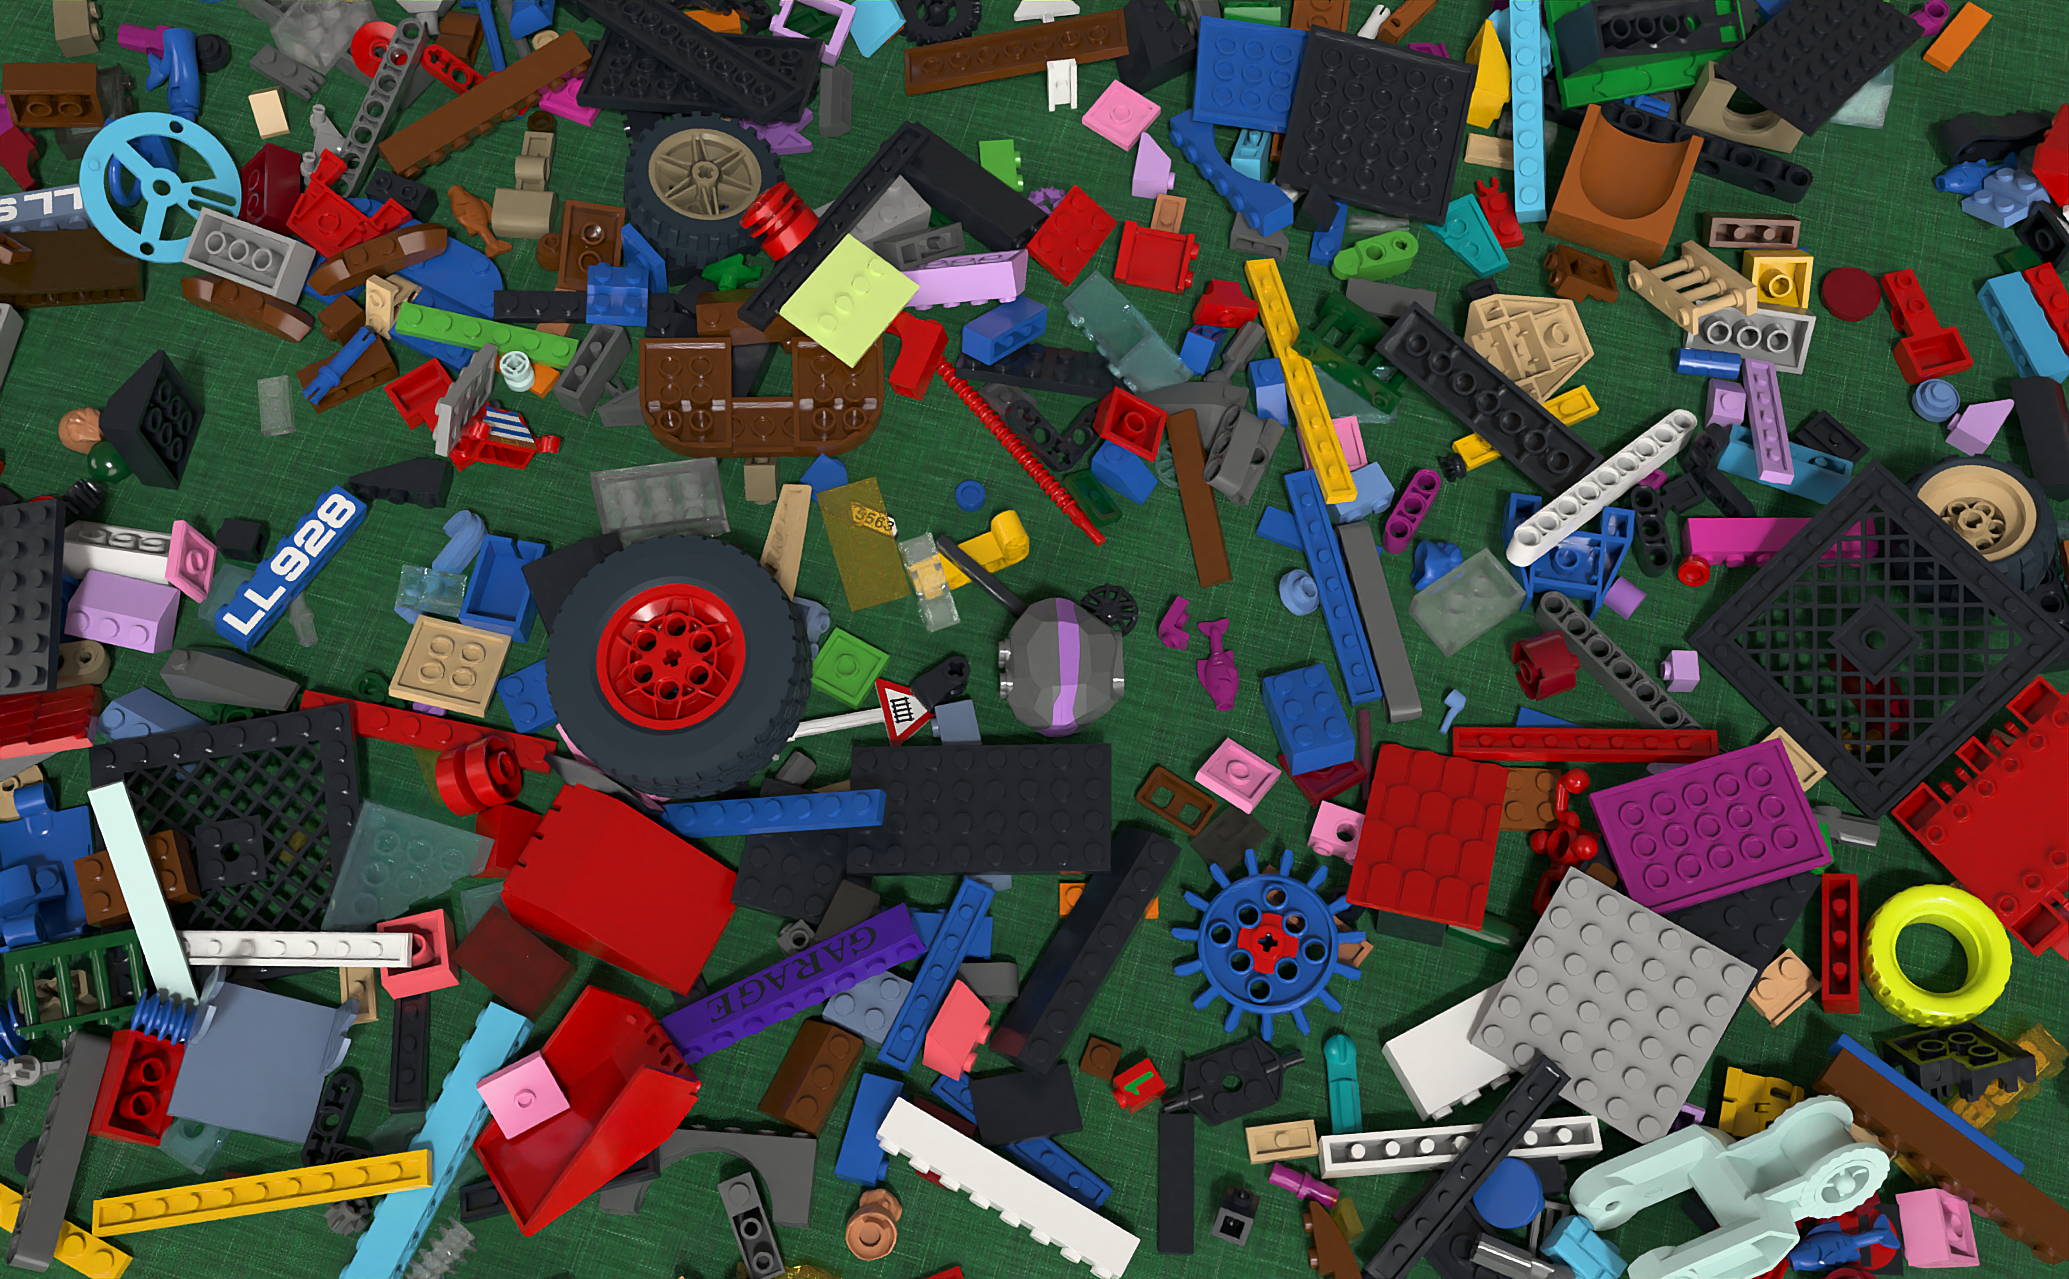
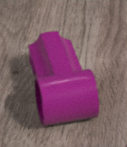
M1929 0L1924 8L1907 17L1915 19L1919 25L1926 29L1921 37L1925 35L1933 36L1940 32L1949 15L1950 7L1944 0Z
M129 23L126 25L121 24L118 30L117 42L121 48L146 53L147 55L152 52L163 59V31L171 28L165 25H157L155 29Z

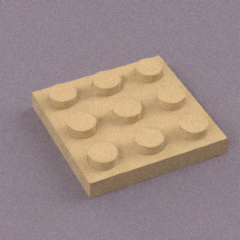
M419 614L389 686V696L484 718L510 650L512 636Z

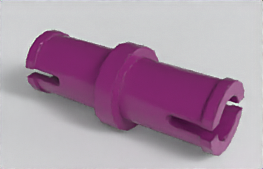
M1276 1161L1268 1177V1183L1296 1193V1198L1302 1200L1305 1197L1312 1201H1317L1331 1210L1334 1208L1340 1193L1339 1188L1312 1178L1311 1173L1305 1171L1302 1174Z

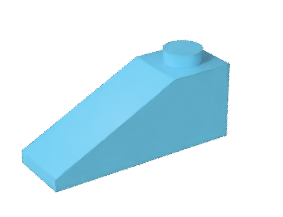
M1242 128L1231 157V167L1249 178L1263 182L1272 132Z

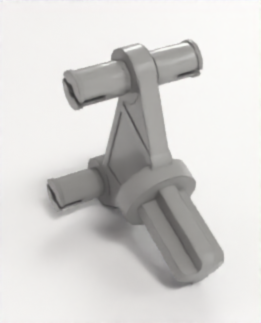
M321 104L313 106V114L310 117V125L314 129L313 135L316 137L313 153L305 152L303 154V162L300 165L301 174L304 176V183L307 186L311 181V173H315L321 161L320 155L322 151L327 148L338 157L346 140L325 115V107ZM359 158L350 159L352 161L360 162Z
M67 1039L61 1041L63 1046V1053L67 1043ZM32 1055L10 1058L8 1063L0 1059V1108L16 1105L12 1085L32 1086L42 1076L57 1073L61 1061L42 1063L38 1057Z

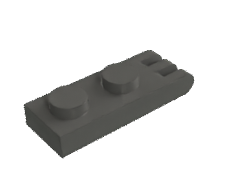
M266 44L249 61L252 70L277 85H282V88L306 102L312 98L306 90L316 94L319 88L314 83L321 87L326 83V80L321 75L269 44Z

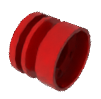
M785 180L762 192L749 205L739 221V224L744 229L755 224L749 233L752 238L764 232L767 233L760 247L773 261L783 258L797 247L812 232L820 220L807 204H803L794 210L791 208L796 202L798 194L791 192L784 197L790 188V185Z

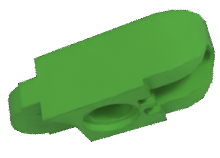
M1395 230L1357 241L1353 248L1338 252L1332 263V273L1335 277L1347 280V282L1349 278H1365L1369 281L1391 278L1393 275L1402 274L1410 268L1418 252V242L1412 234L1403 230Z

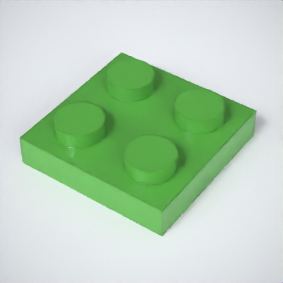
M836 627L814 659L813 677L809 678V680L812 681V687L858 711L875 685V680L881 676L890 662V656Z

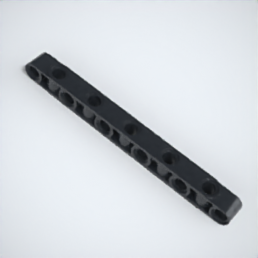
M1543 77L1544 119L1580 131L1588 106L1563 110L1558 81ZM1618 101L1597 104L1601 106V114L1609 124L1623 133L1642 140L1669 144L1684 142L1690 139L1692 135L1704 138L1693 169L1697 173L1793 204L1803 200L1813 182L1812 172L1806 167L1783 160L1767 152Z

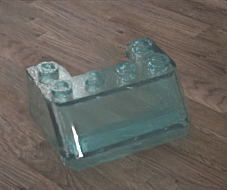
M1097 269L1062 302L1070 312L1066 317L1076 328L1079 329L1083 326L1082 332L1093 343L1099 342L1096 346L1097 350L1107 360H1110L1107 367L1119 379L1125 376L1126 378L1123 381L1134 393L1138 390L1142 393H1148L1185 383L1194 375V372L1150 321Z

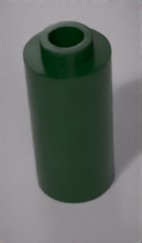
M1484 913L1481 931L1448 924L1445 934L1508 957L1512 951L1518 953L1524 934L1519 933L1520 925Z

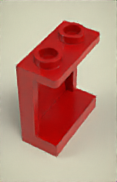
M1126 220L1114 275L1115 283L1184 296L1185 288L1191 289L1194 271H1189L1191 259L1197 260L1200 243L1195 242V233L1183 235L1140 227L1137 222Z

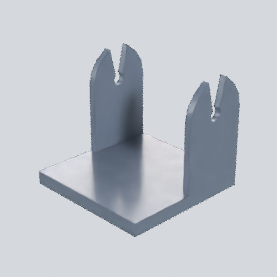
M218 965L205 981L166 1115L304 1145L315 1117L325 1076L340 1066L352 1039L346 1035L349 1027L352 1026L358 1016L359 999L350 997L338 1009L224 982L227 967Z

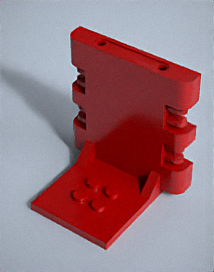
M2040 675L2006 705L2029 729L2023 733L2008 720L2003 724L2005 729L2012 736L2018 738L2012 745L2006 747L2005 742L1994 734L1988 738L2002 752L2000 756L1996 757L1975 736H1972L1955 752L1978 774L1973 779L1960 766L1953 770L1962 782L1968 784L1965 788L1957 793L1949 782L1942 780L1938 785L1952 798L1946 803L1932 788L1922 782L1891 811L1975 897L1991 908L1999 921L2036 957H2039L2069 930V921L2051 905L2057 900L2069 911V898L2063 895L2069 889V692L2063 696Z

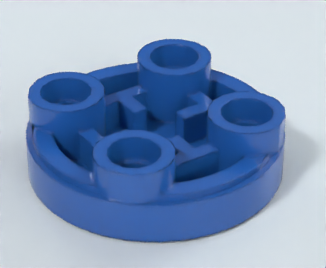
M1505 1157L1473 1195V1202L1480 1216L1489 1224L1503 1229H1517L1529 1224L1545 1206L1542 1183L1536 1171L1523 1160L1512 1157Z

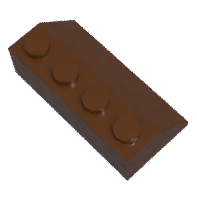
M757 288L698 293L696 315L699 338L731 337L732 346L789 341L792 340V337L809 336L780 314L764 332L740 320L737 310Z

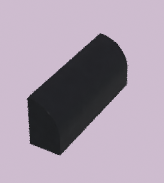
M2044 376L2026 377L2012 381L2010 385L2034 478L2044 489L2046 495L2059 502L2068 500L2069 411L2062 385L2054 379Z

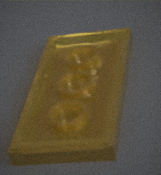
M876 477L816 493L851 613L911 596Z

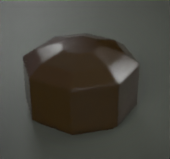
M536 111L528 117L527 127L530 132L555 134L557 124L555 118L548 111Z

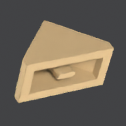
M282 85L253 91L248 97L261 138L265 139L289 134L290 128Z

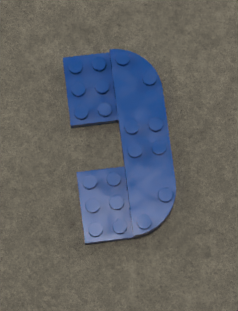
M367 198L344 199L368 218H371L384 205L381 202ZM412 218L409 222L401 225L400 227L392 230L391 232L399 230L404 227L423 223ZM447 236L446 249L441 255L393 273L423 288L411 302L413 304L494 321V290H505L497 267L487 256ZM299 238L296 240V241H298V242H300V243H303V244L307 245L306 243H304V242H303L301 239H299ZM316 252L301 292L327 306L343 293L354 302L366 287V283L333 296H321L307 284L315 268L325 260L323 256ZM396 323L388 331L391 339L430 359L436 357L440 364L459 374L464 366L468 367L474 352H479L477 350L399 334L395 330Z

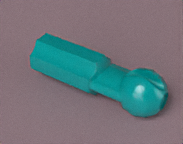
M1336 1034L1330 1037L1324 1045V1055L1327 1061L1332 1135L1363 1133L1356 1068L1357 1048L1350 1037L1344 1034Z

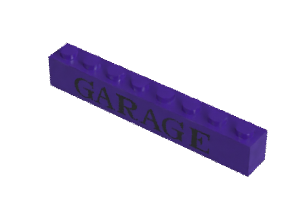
M902 903L662 1018V1026L688 1064H693L713 1052L730 1047L736 1041L761 1032L764 1028L780 1020L788 1019L807 1007L820 1004L832 995L849 990L872 976L880 975L903 961L912 960L927 949L915 917L906 904Z

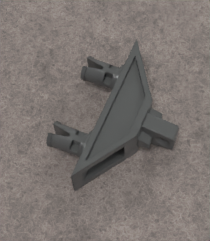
M614 377L618 386L617 389L607 381L604 389L613 400L596 408L603 426L645 425L639 401V385L628 391L622 380L618 377Z

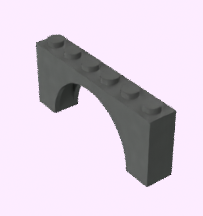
M690 1125L689 1130L676 1129L667 1141L658 1146L661 1173L676 1161L698 1153L718 1152L742 1159L755 1168L768 1185L772 1199L773 1222L775 1226L811 1229L820 1148L817 1139H812L811 1134L795 1132L792 1133L791 1137H779L776 1131L758 1130L757 1135L744 1134V1130L740 1128L726 1127L723 1129V1132H712L708 1126ZM655 1179L602 1191L599 1209L604 1214L639 1216L643 1199Z

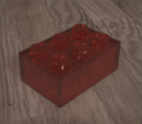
M495 905L490 908L450 957V959L533 1023L539 1020L578 971Z

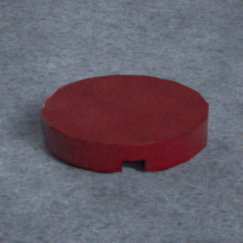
M1842 267L1833 270L1825 277L1819 291L1820 301L1823 306L1826 305L1830 310L1829 313L1835 318L1848 322H1858L1872 315L1881 299L1880 287L1875 278L1866 271L1855 267Z

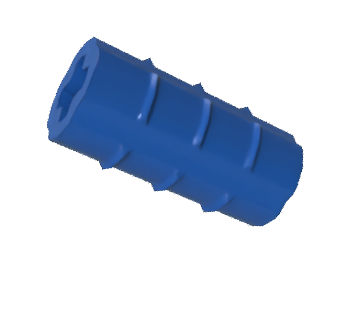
M1678 347L1674 361V372L1690 376L1698 375L1736 380L1740 370L1741 356L1738 353Z

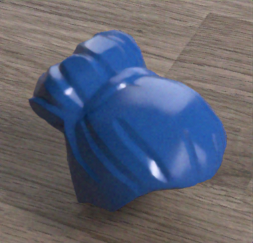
M1423 539L1415 552V570L1411 575L1414 588L1422 592L1430 591L1442 584L1446 577L1456 576L1463 566V556L1460 547L1448 541L1435 544Z

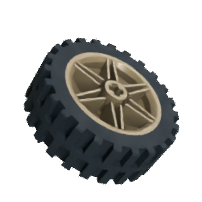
M692 111L691 117H682L681 113L673 114L672 120L667 123L660 119L654 122V130L652 132L645 128L640 133V143L637 141L633 142L630 147V156L626 158L623 193L626 219H631V225L638 233L643 234L642 237L651 247L655 246L658 249V254L661 258L666 259L669 255L676 258L677 265L684 267L686 262L697 264L696 269H705L706 264L719 262L737 254L744 256V262L745 254L749 253L751 256H755L759 253L761 242L767 233L764 232L752 238L749 233L755 224L744 229L739 224V221L749 205L762 192L784 180L783 169L779 168L780 159L776 152L769 153L771 144L766 138L762 140L757 139V131L751 126L747 129L740 127V120L733 117L730 122L720 119L721 114L712 112V117L701 116V111ZM723 205L728 207L726 210H721Z

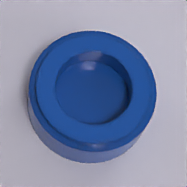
M968 480L958 485L955 491V501L961 510L975 512L984 506L986 500L985 489L979 482Z

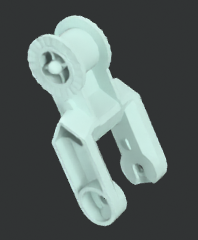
M1819 1095L1818 1097L1798 1102L1794 1107L1786 1109L1783 1115L1777 1117L1768 1129L1740 1141L1735 1140L1722 1129L1693 1124L1587 1170L1574 1182L1570 1189L1569 1199L1579 1216L1586 1218L1593 1224V1231H1605L1625 1223L1638 1210L1694 1187L1721 1228L1677 1247L1662 1246L1646 1252L1628 1267L1629 1278L1752 1279L1771 1271L1799 1242L1800 1236L1795 1225L1796 1221L1808 1216L1817 1219H1829L1832 1216H1840L1844 1212L1852 1211L1856 1206L1863 1204L1867 1198L1872 1197L1887 1178V1172L1890 1170V1161L1880 1146L1870 1142L1856 1143L1849 1134L1853 1122V1114L1844 1100L1833 1095Z

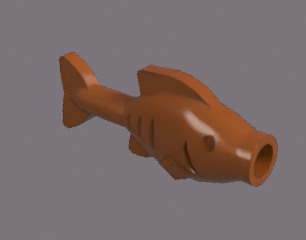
M462 185L451 187L447 195L450 198L452 214L455 216L456 222L466 228V232L470 237L475 234L480 235L487 245L485 256L492 260L498 255L512 251L511 244L497 240L488 228V224L491 223L492 207L486 201L466 191Z

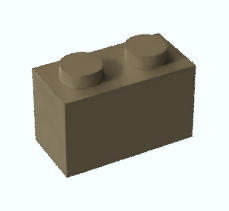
M53 0L55 40L65 57L70 58L100 52L99 40H102L103 36L101 28L97 23V18L101 17L97 2L92 0Z

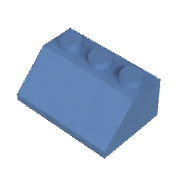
M141 687L111 701L99 717L97 732L105 740L112 743L211 725L147 688ZM197 764L181 767L191 773ZM178 771L172 776V778L181 783H184L186 777Z

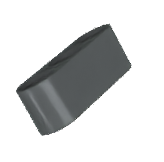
M1239 404L1231 406L1225 413L1203 472V481L1227 497L1235 495L1240 490L1263 428V421Z
M1005 962L962 963L945 1000L956 980H960L982 1003L1015 1002L1019 997L1018 965Z

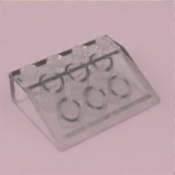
M716 457L590 472L603 535L617 532L623 547L636 542L644 543L645 539L657 536L665 538V535L681 534L686 537V534L715 537L722 533L730 532L727 497Z

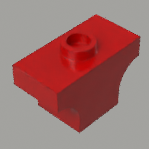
M1212 279L1192 316L1195 324L1240 329L1245 322L1249 320L1251 322L1254 321L1259 311L1257 301L1243 294L1239 282Z

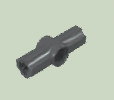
M1261 418L1263 428L1251 459L1258 460L1261 463L1253 464L1250 462L1240 490L1235 495L1227 497L1230 502L1239 506L1249 505L1261 479L1266 475L1269 462L1285 432V428L1277 420Z
M1816 806L1811 808L1817 823H1827L1832 846L1843 844L1873 850L1876 847L1880 835L1878 821L1844 815L1839 808L1833 806Z

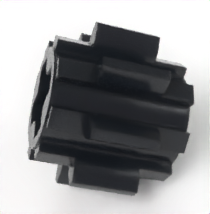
M83 478L72 485L62 496V499L66 501V509L73 516L76 517L79 514L84 519L90 516L105 501V498L100 495L102 489L92 480L87 483Z

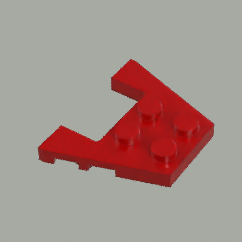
M325 148L320 155L321 161L315 173H311V181L305 193H301L286 223V227L295 236L327 259L338 252L383 236L409 222L413 217L408 210L390 197L371 218H368L332 191L329 187L348 167L344 161Z

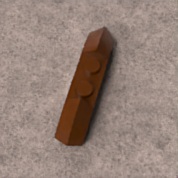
M439 223L412 225L343 250L321 262L311 274L307 284L321 296H333L365 284L367 279L373 275L381 278L431 259L445 251L447 229Z
M204 273L181 279L183 298L191 304L287 341L299 342L312 328L314 318L301 309L281 299L226 278Z

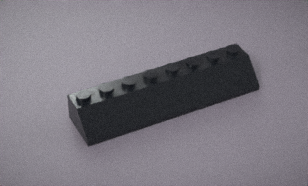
M1126 826L1122 827L1112 843V874H1094L988 1046V1050L1044 1083L1048 1081L1179 862L1181 847L1152 831Z

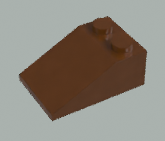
M569 199L565 200L562 206L557 288L587 292L588 265L596 266L600 262H606L612 267H620L622 248L621 227L624 226L625 208Z

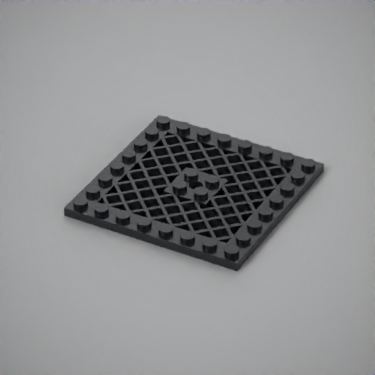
M1875 458L1687 641L1777 728L1780 726L1827 772L1825 775L1872 820L1878 821L2069 646V633ZM1875 505L1883 511L1868 513ZM1866 518H1885V535H1866ZM1890 518L1908 535H1890ZM1861 519V535L1844 536ZM1890 540H1909V557L1890 558ZM1842 541H1861V558H1842ZM1866 541H1885V558H1866ZM1915 541L1933 557H1915ZM1837 542V558L1820 559ZM1866 563H1885V580L1866 581ZM1890 563H1909V580H1890ZM1915 563H1934V580H1915ZM1939 563L1958 580H1939ZM1819 564H1837V581H1819ZM1842 564H1861V581H1842ZM1813 565V581H1797ZM1934 585V603H1915V586ZM1939 585H1959V603H1939ZM1837 586V604H1818V588ZM1842 586H1861V603L1842 604ZM1866 586H1885V603L1877 595H1874L1866 602ZM1890 586H1909V603H1890ZM1964 586L1982 602L1964 603ZM1795 587H1813V604H1795ZM1789 589V604H1773ZM1890 608H1909V625ZM1915 608H1934V626H1915ZM1939 608H1959V626H1939ZM1964 608H1984V626H1964ZM1771 609H1789V626L1771 627ZM1795 609H1813V626H1795ZM1818 609H1837V626H1818ZM1842 609H1859L1842 625ZM1989 609L2008 626H1989ZM1766 611V627H1749ZM1813 631V649H1795V632ZM1818 631H1836L1827 639L1836 649H1818ZM1872 631H1880L1885 636V644L1879 649H1871L1866 644V636ZM1915 631H1934V649H1916L1924 639ZM1939 631H1959V649H1939ZM1964 631H1984V649H1964ZM1989 631H2009V649H1989ZM2014 631L2023 639L2015 648ZM1748 632H1766V649H1748ZM1771 632H1789V649H1771ZM1741 634L1742 648L1734 641ZM1749 654H1765V670ZM1771 654H1789V671H1771ZM1795 654H1813V671H1795ZM1818 654H1837V672L1818 671ZM1915 654H1934V672H1915ZM1939 654H1959V672H1939ZM1964 654H1984V672H1964ZM1989 654H2008L1989 671ZM1842 655L1860 672H1842ZM1909 655V672H1891ZM1772 676H1789V693ZM1795 676H1813V694H1795ZM1818 676H1837V694H1818ZM1842 676L1861 677V694H1842ZM1866 677L1875 686L1885 678V695L1866 694ZM1890 677H1909V695H1890ZM1915 677H1934V695H1915ZM1939 677H1959V695H1939ZM1964 677H1983L1964 694ZM1796 699H1813V716ZM1818 699H1837L1836 717H1818ZM1842 699H1861V717H1842ZM1866 699H1885V717H1866ZM1890 699L1909 700V718L1890 717ZM1915 700H1934V718H1915ZM1939 700H1958L1939 717ZM1818 721L1836 722V738ZM1842 722H1861V740H1842ZM1866 722H1885V740H1866ZM1890 722H1909V741L1890 740ZM1915 722L1933 723L1915 740ZM1842 744L1861 745V762ZM1866 745H1885V763H1866ZM1890 745H1909L1890 763ZM1867 768L1884 769L1875 776Z
M345 703L88 747L92 788L124 779L129 795L139 802L134 808L137 818L139 819L147 808L157 815L147 829L140 826L144 838L154 835L165 821L175 828V831L186 835L192 841L189 850L191 858L197 852L198 868L194 866L198 885L200 884V890L211 892L203 902L199 899L191 901L198 908L188 921L177 914L183 904L169 908L172 918L183 925L181 930H199L195 925L207 913L216 920L209 931H220L223 926L230 931H249L256 920L268 928L266 931H281L279 927L289 915H292L301 922L295 930L297 932H305L307 928L313 932H334L337 926L339 927V932H376L353 708L351 704ZM320 743V751L310 744ZM296 747L289 757L279 751L280 749ZM309 749L317 755V758L305 770L296 762L305 750ZM264 752L256 763L246 756ZM276 754L285 762L273 776L264 767L273 755ZM231 758L224 768L214 762V760ZM241 760H244L252 768L243 780L240 781L231 773ZM199 763L191 774L181 767ZM210 765L220 773L208 787L199 778ZM321 766L324 783L314 777ZM293 767L303 775L291 789L281 781ZM166 769L158 779L149 773V771ZM178 771L187 779L175 792L166 784ZM259 773L270 780L260 794L249 788ZM145 776L154 785L142 797L134 791V788ZM228 778L237 787L226 800L216 792ZM311 780L321 788L312 800L308 802L299 794ZM196 784L205 792L192 805L184 799V796ZM279 786L288 794L279 806L275 807L267 801V798ZM161 790H164L172 797L160 811L151 802ZM246 791L255 800L243 813L234 804ZM213 797L223 805L210 818L201 810ZM324 798L326 800L327 815L317 808ZM297 799L306 807L294 821L285 814V811ZM181 803L189 809V812L178 824L168 816ZM262 805L273 811L266 822L265 816L261 814L255 815ZM93 810L96 851L98 853L107 850ZM230 810L241 817L223 820ZM314 812L323 818L324 821L312 834L302 826ZM199 816L207 823L195 825V837L186 829ZM282 818L291 826L283 837L278 839L270 833V830ZM328 829L330 846L320 840ZM300 831L309 840L297 853L288 846V843ZM267 837L274 843H276L275 847L269 854L267 847ZM233 844H237L240 847V855L235 861L228 862L225 858L226 849ZM316 844L327 851L317 866L306 859ZM283 850L295 857L284 872L273 865V862ZM331 861L333 878L323 872ZM301 863L312 870L302 885L291 878ZM270 870H272L280 877L268 891L259 882L271 881ZM319 876L331 884L320 899L308 891ZM286 882L297 889L287 904L276 897ZM244 885L236 896L225 889ZM253 888L265 895L254 910L243 902ZM220 894H223L231 900V903L219 915L210 906ZM334 894L337 911L327 905ZM304 895L316 903L305 918L294 910ZM271 901L282 908V911L272 923L261 916ZM238 907L249 914L239 929L228 921ZM322 909L334 916L324 931L312 924ZM131 920L103 929V934L135 928ZM122 945L109 947L105 958L113 1007L135 1003L127 951H123ZM141 948L142 959H143V965H144L145 955H144L143 949ZM189 965L198 992L203 991L206 979L218 965ZM221 965L227 967L224 982L234 978H249L261 982L340 968L334 966ZM144 966L150 998L157 992L149 966Z

